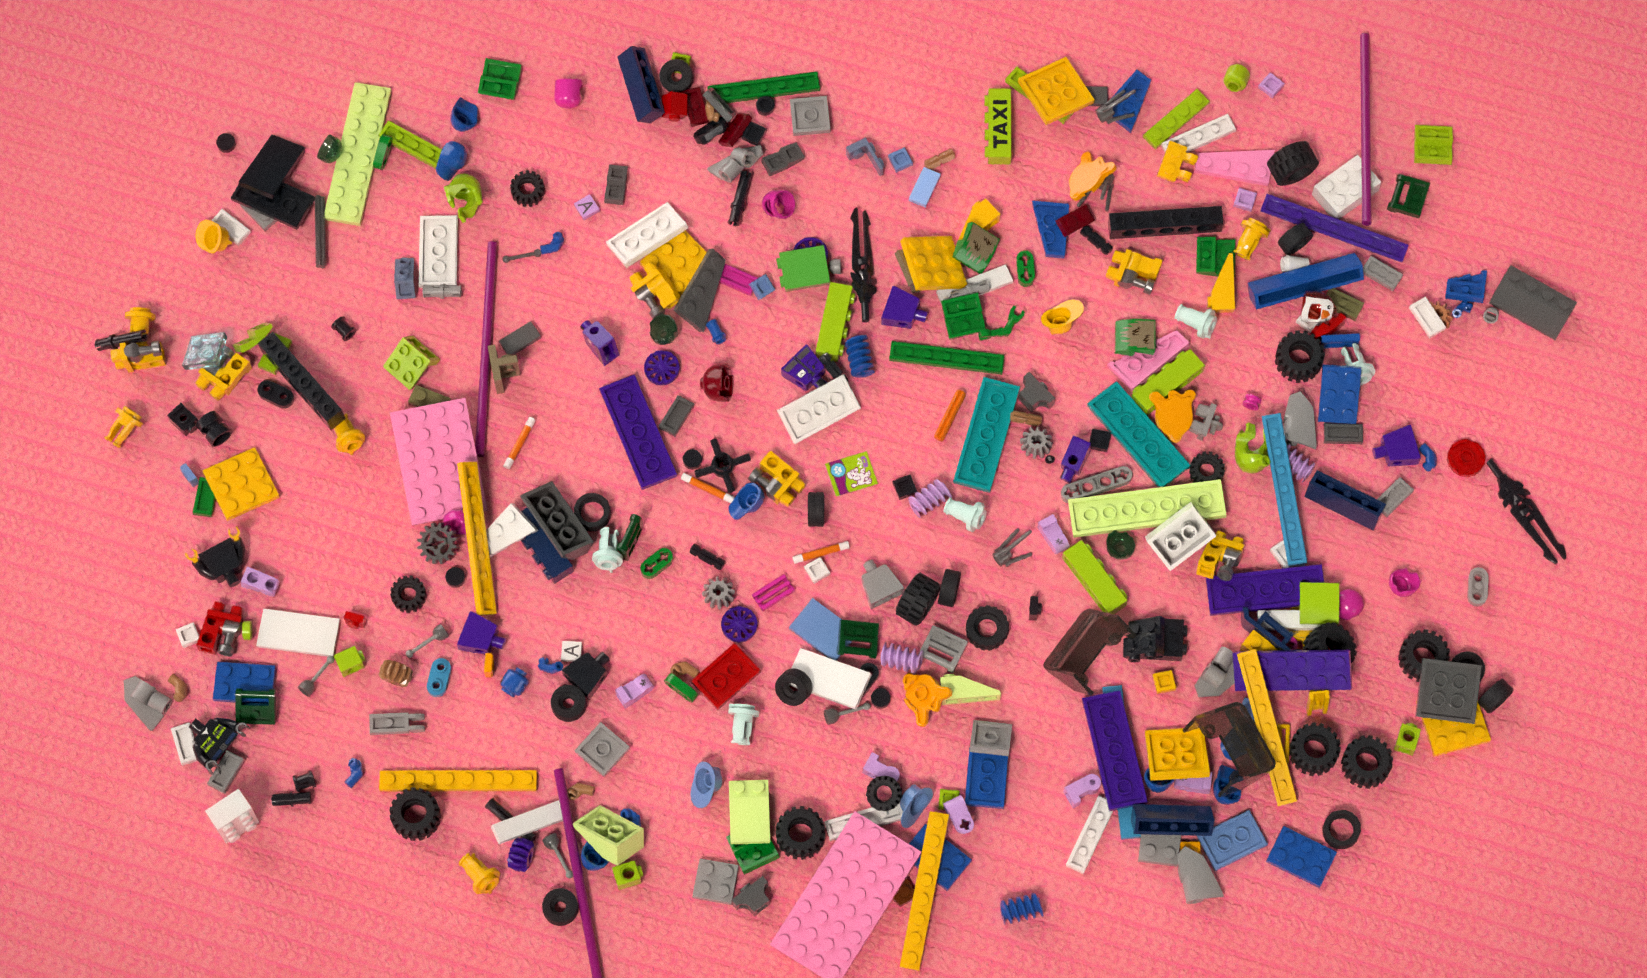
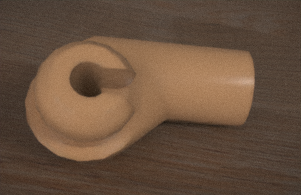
M707 100L705 105L707 119L710 122H718L720 113L714 112V107Z
M680 662L672 665L670 672L675 676L688 674L695 678L700 673V670L688 662Z
M172 674L168 682L175 687L173 698L177 702H182L187 696V684L175 674Z
M576 783L567 790L569 800H575L583 794L593 796L595 786Z

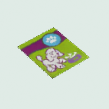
M867 451L825 464L836 496L878 484Z

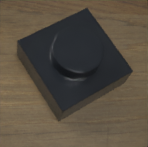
M750 121L742 134V140L758 146L765 136L767 129Z
M1092 429L1090 437L1091 449L1107 452L1111 432Z
M911 475L892 481L899 500L915 495L917 492Z
M1038 596L1030 597L1029 620L1037 621V614L1041 615L1042 603H1038Z

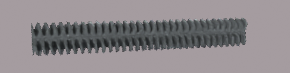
M316 195L314 200L315 264L317 268L323 269L327 265L325 264L327 263L325 262L327 261L325 260L326 219L323 218L325 217V197Z

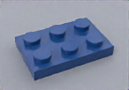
M1322 365L1318 422L1356 424L1361 367Z
M217 662L213 701L235 703L236 688L253 691H269V689H274L276 667L274 665ZM242 698V703H269L268 699Z
M969 752L965 803L967 806L1004 809L1008 756Z
M927 824L921 828L909 843L921 852ZM946 839L937 884L948 891L969 866L972 859ZM921 856L919 857V859L917 860L916 864L914 865V866L917 867L918 869H919V864H920Z
M1283 826L1266 862L1320 888L1337 852Z

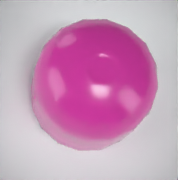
M581 79L556 80L554 91L555 103L565 109L577 107L581 101L580 88H582L583 81Z
M772 190L763 197L762 207L767 215L777 217L778 219H786L794 212L795 199L787 190ZM775 203L778 207L780 203L784 206L782 213H778Z

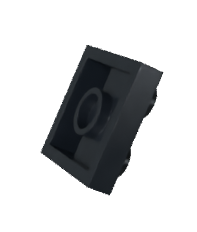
M1157 616L1128 622V638H1123V657L1129 659V662H1140V659L1153 660L1157 656L1164 655L1165 618Z
M1165 619L1164 655L1157 656L1153 660L1181 661L1182 655H1186L1187 644H1183V637H1187V625H1184V620Z

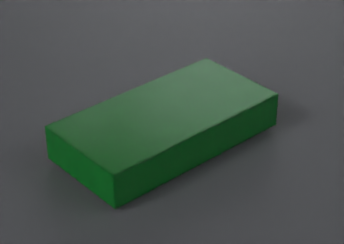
M200 477L192 513L193 515L212 517L216 499L206 478Z

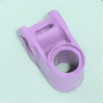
M959 795L943 803L944 809L957 832L960 834L971 832L974 828V822L963 797ZM962 819L964 822H969L967 830L965 828H960V825L962 824Z

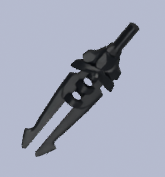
M854 208L850 217L853 222L852 270L854 272H850L853 280L852 287L857 292L861 303L862 322L867 323L870 321V299L876 293L875 285L877 284V279H871V276L874 275L868 230L871 223L866 211H863L864 256L861 257L858 209Z
M1493 459L1488 460L1486 464L1497 478L1499 486L1498 496L1500 499H1503L1502 504L1504 508L1509 504L1511 505V514L1544 551L1543 557L1554 564L1558 563L1557 559L1531 525L1530 521L1532 520L1536 521L1562 559L1565 560L1567 557L1564 545L1557 542L1533 500L1525 497L1531 493L1527 489H1523L1524 485L1521 482L1514 481L1503 474Z

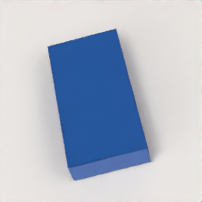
M1360 334L1323 335L1320 339V345H1323L1324 349L1353 347V343L1359 344Z

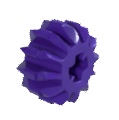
M516 838L512 842L508 853V867L515 871L525 872L530 867L532 857L534 856V843L525 838Z

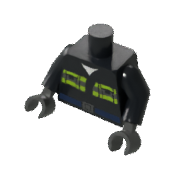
M195 718L189 728L197 734L192 741L196 760L208 770L209 774L213 775L212 767L220 769L216 761L237 737L238 733L245 737L246 734L242 730L244 728L250 729V727L243 722L238 723L226 718L210 719L204 725Z

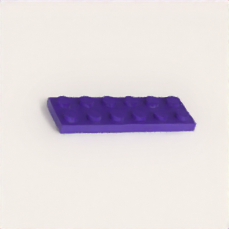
M635 374L599 388L641 490L677 477L675 468Z
M1322 564L1233 574L1230 581H1223L1218 576H1214L1213 579L1206 577L1210 616L1241 613L1243 607H1248V612L1299 607L1300 582L1324 583Z
M1350 650L1257 651L1268 691L1351 690L1353 688ZM1246 651L1233 652L1235 691H1247L1237 654Z
M1121 691L1082 698L1108 811L1133 807V804H1147L1148 801Z

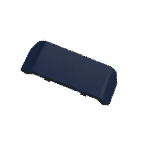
M1248 607L1242 608L1241 625L1246 631L1251 633L1255 630L1278 651H1295L1286 646L1295 635L1292 631H1288L1266 611L1256 622L1249 617ZM1264 621L1285 637L1282 642L1261 626Z

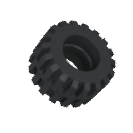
M1307 141L1295 142L1283 147L1273 154L1267 162L1271 174L1277 185L1280 186L1294 184L1306 178L1319 164Z
M1300 330L1295 331V334L1290 332L1278 344L1275 365H1278V372L1282 371L1281 376L1284 378L1287 376L1291 382L1292 379H1295L1296 383H1300V380L1308 382L1309 378L1312 380L1316 374L1318 375L1325 356V352H1323L1324 347L1320 345V339H1314L1315 335H1308V331L1300 333ZM1294 350H1302L1309 355L1310 361L1302 364L1296 363L1290 358L1289 353Z
M921 572L918 573L901 596L896 607V615L915 626L919 625L933 606L940 592L941 585Z
M1334 622L1322 624L1308 634L1303 642L1305 645L1303 650H1329L1327 646L1331 650H1350L1351 663L1355 660L1354 656L1357 654L1355 650L1356 643H1353V636H1350V632L1344 630L1342 625L1337 626V623Z
M1424 629L1421 633L1420 630H1417L1415 634L1411 633L1401 646L1398 660H1400L1399 666L1404 668L1402 672L1404 674L1408 673V678L1411 680L1413 677L1416 678V682L1420 680L1421 663L1413 655L1415 649L1426 648L1433 653L1435 660L1449 661L1450 649L1447 648L1448 643L1442 641L1443 637L1441 635L1437 637L1435 631L1428 633V630Z
M1311 723V726L1306 724L1294 734L1289 747V756H1291L1292 764H1296L1295 768L1297 770L1299 768L1302 769L1301 773L1306 774V772H1309V776H1314L1317 773L1320 776L1323 772L1327 773L1330 771V768L1334 767L1341 747H1339L1340 740L1336 739L1337 734L1335 732L1332 733V728L1329 726L1326 729L1322 723L1319 726H1316V723ZM1308 741L1320 742L1324 746L1326 754L1321 758L1310 757L1304 750V744Z
M1368 735V738L1360 736L1359 739L1355 738L1352 743L1348 744L1341 764H1343L1342 772H1345V778H1350L1352 785L1357 783L1359 788H1362V786H1365L1366 789H1370L1371 786L1375 788L1388 777L1393 765V756L1390 755L1392 751L1390 748L1387 749V744L1385 742L1381 743V739L1378 737L1374 740L1371 735ZM1363 753L1370 754L1376 758L1378 768L1372 771L1363 770L1358 766L1356 757Z
M415 787L411 788V791L403 790L404 793L402 795L398 793L396 795L397 799L392 800V807L389 809L390 820L396 832L405 839L410 838L411 841H415V838L421 841L424 836L428 838L431 836V832L435 833L437 830L436 826L440 824L439 818H441V813L434 796L432 797L430 792H425L422 788L416 790ZM419 805L426 809L427 812L422 821L409 823L404 820V814L411 806Z
M800 806V809L792 807V811L786 810L784 816H780L779 822L776 825V840L780 850L784 851L788 857L790 855L793 856V859L796 860L797 857L805 860V857L809 856L811 858L814 853L817 854L820 851V847H823L825 840V825L819 814L812 812V809L809 807L808 810L804 809V806ZM797 824H805L811 828L812 836L805 842H796L790 838L789 830Z

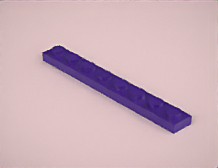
M1266 194L1260 212L1296 225L1305 223L1310 230L1401 263L1409 246L1400 241L1270 194Z

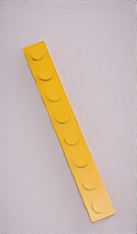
M477 462L457 463L476 613L478 615L497 614L478 465Z
M1257 650L1239 653L1237 657L1277 805L1281 806L1297 802Z
M537 770L380 771L379 791L403 792L405 789L411 791L413 787L416 790L422 788L424 791H537Z
M929 812L900 968L920 971L948 827V814Z

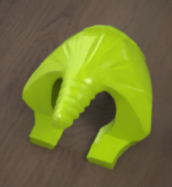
M458 174L449 185L444 186L447 201L452 208H455L454 198L467 201L465 207L458 209V216L462 223L466 222V218H472L478 205L480 206L483 203L480 183L478 179L469 174Z
M1247 423L1245 432L1240 430L1236 436L1235 461L1243 472L1253 474L1269 466L1270 459L1264 429V443L1255 451H1251L1248 448V442L1256 436V428L1254 424Z

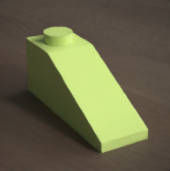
M946 674L940 677V686L952 689V696L944 699L942 705L1000 700L1001 691L962 676H955V674Z

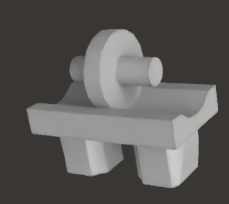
M1211 403L1210 406L1199 404L1197 406L1195 415L1204 419L1203 422L1193 420L1189 431L1198 435V440L1202 441L1206 437L1209 428H1211L1209 433L1215 435L1216 430H1222L1223 424L1219 422L1220 417L1215 415L1214 420H1212L1217 407L1216 404Z

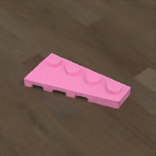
M1275 150L1198 153L1194 173L1268 186L1271 172L1267 162Z
M1176 330L1155 340L1154 355L1135 352L1133 356L1124 355L1122 359L1108 363L1107 367L1133 391L1190 345Z

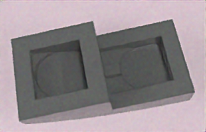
M797 142L780 148L779 152L763 157L761 162L768 175L772 176L804 160L805 157Z
M609 164L604 203L623 205L628 166Z

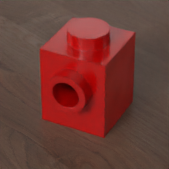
M671 91L662 96V105L665 111L662 115L663 118H669V121L677 122L687 116V94Z

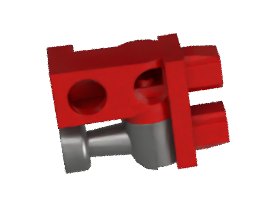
M215 601L212 608L207 610V616L196 644L198 650L214 655L218 652L223 656L231 657L234 651L231 645L234 638L240 635L242 623L244 622L242 619V607L234 605L231 608L230 614L224 613L225 604ZM220 635H224V644L219 645L218 648Z

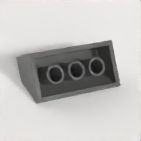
M1510 265L1489 304L1556 340L1577 302Z
M552 481L520 496L562 558L573 560L588 553L594 541Z

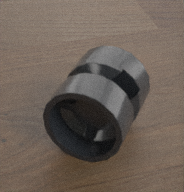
M216 411L206 413L196 424L200 432L206 435L205 438L212 447L223 444L232 434L226 423H222L223 420Z

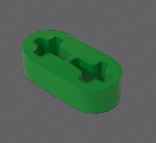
M382 134L373 161L374 168L380 170L385 168L393 137Z
M1024 250L1018 253L1016 259L1017 279L1021 286L1029 287L1034 283L1035 278L1034 259L1031 252ZM1023 257L1027 259V266H1024ZM1024 271H1027L1028 277H1030L1028 281H1025L1023 278Z
M661 548L647 558L640 567L642 576L652 579L664 571L673 562L672 552L667 548ZM661 555H668V561H660ZM653 565H655V566L652 568V569H653V572H652V573H650L649 571L645 572V571H646V566L652 567Z
M670 673L665 678V684L688 702L693 703L698 697V693L674 674Z

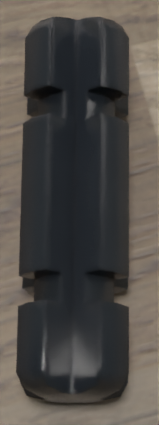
M1084 226L1081 229L1080 234L1087 237V240L1096 248H1100L1103 254L1108 255L1112 251L1113 247L1109 243H1105L1106 241L1096 232H1092L1089 226Z
M827 352L822 354L819 360L822 364H825V368L833 378L841 376L843 371L834 360L831 361L832 357Z
M693 544L690 548V554L695 557L698 556L699 559L711 566L714 565L716 569L721 570L724 567L725 560L720 557L717 558L715 554L704 548L701 549V546Z

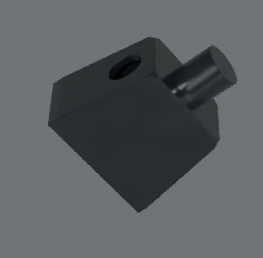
M587 652L563 668L562 674L572 685L581 689L585 697L590 700L607 677V671L603 666L610 659L604 652H601L595 659Z

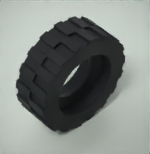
M990 605L980 606L968 616L966 636L974 647L990 651L994 648H999L1004 643V640L1007 639L1009 623L1006 615L1003 614V611L998 610L997 607H990ZM984 619L994 621L997 626L996 633L991 637H984L978 632V624Z

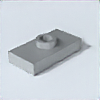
M1370 256L1363 267V274L1391 291H1394L1403 277L1402 273Z
M1401 477L1377 499L1386 504L1383 511L1386 517L1414 491Z
M226 750L218 764L220 769L216 767L207 785L225 794L245 760Z

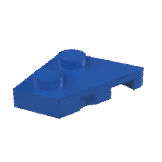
M1483 270L1481 274L1474 276L1467 274L1460 278L1448 279L1445 299L1483 303L1487 270Z

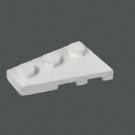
M510 503L486 530L489 557L505 550L513 543L521 541L529 534L539 531L513 503Z

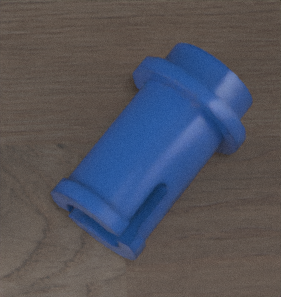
M716 319L709 321L706 327L713 337L712 341L717 345L722 344L726 341V334L722 332Z

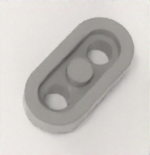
M1480 567L1472 569L1468 576L1467 599L1471 605L1477 607L1482 606L1488 597L1489 576L1487 571ZM1474 577H1480L1481 581H1476ZM1474 595H1479L1480 599L1476 600Z

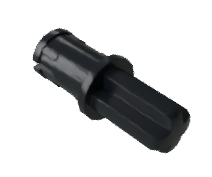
M290 791V793L273 794L271 802L273 806L291 805V807L298 804H311V792L293 793V791Z

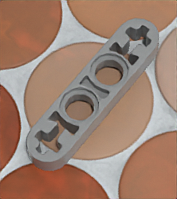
M1122 466L1063 486L1061 499L1068 503V499L1091 497L1125 486L1131 482L1132 471L1128 467ZM1121 472H1123L1124 475L1128 474L1125 480L1123 479V477L1117 478L1120 476ZM1113 475H1115V478H1117V479H1116V482H1117V483H1114V477H1113ZM1104 477L1109 478L1111 484L1103 486L1100 480ZM1089 483L1092 485L1093 490L1085 492L1082 486ZM1077 486L1079 487V493L1081 495H1078V491L1075 492L1077 490ZM1067 490L1074 492L1072 497L1065 495Z

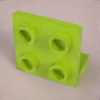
M407 336L400 340L383 367L411 390L427 367L437 365L440 358L414 336Z

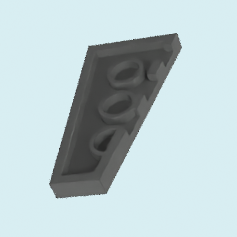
M714 249L707 251L673 309L699 332H704L726 261Z

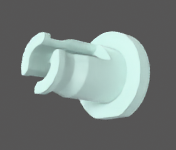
M1182 304L1178 307L1174 318L1198 330L1197 336L1200 338L1210 339L1217 323L1214 310L1207 309L1204 313L1184 307Z
M1353 343L1352 346L1358 361L1352 363L1346 347L1341 349V354L1345 358L1346 366L1361 367L1360 385H1363L1372 379L1375 374V368L1373 364L1365 362L1362 353L1359 351V345Z
M951 497L947 500L943 510L946 515H952L966 523V529L970 532L980 529L987 515L983 503L977 502L973 506L955 501Z
M604 527L600 530L599 549L593 553L592 561L598 568L609 570L610 573H613V570L623 563V556L616 549L619 531L615 530L614 534L609 535V527Z
M729 704L728 714L734 715L732 727L733 740H731V743L750 745L749 738L752 733L753 717H759L760 711L755 710L753 705Z

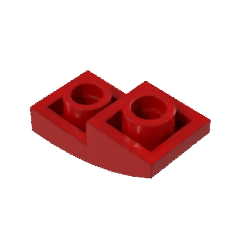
M1342 313L1337 317L1333 316L1328 325L1324 322L1319 327L1316 325L1310 335L1314 334V339H1321L1323 335H1333L1345 324L1347 317Z

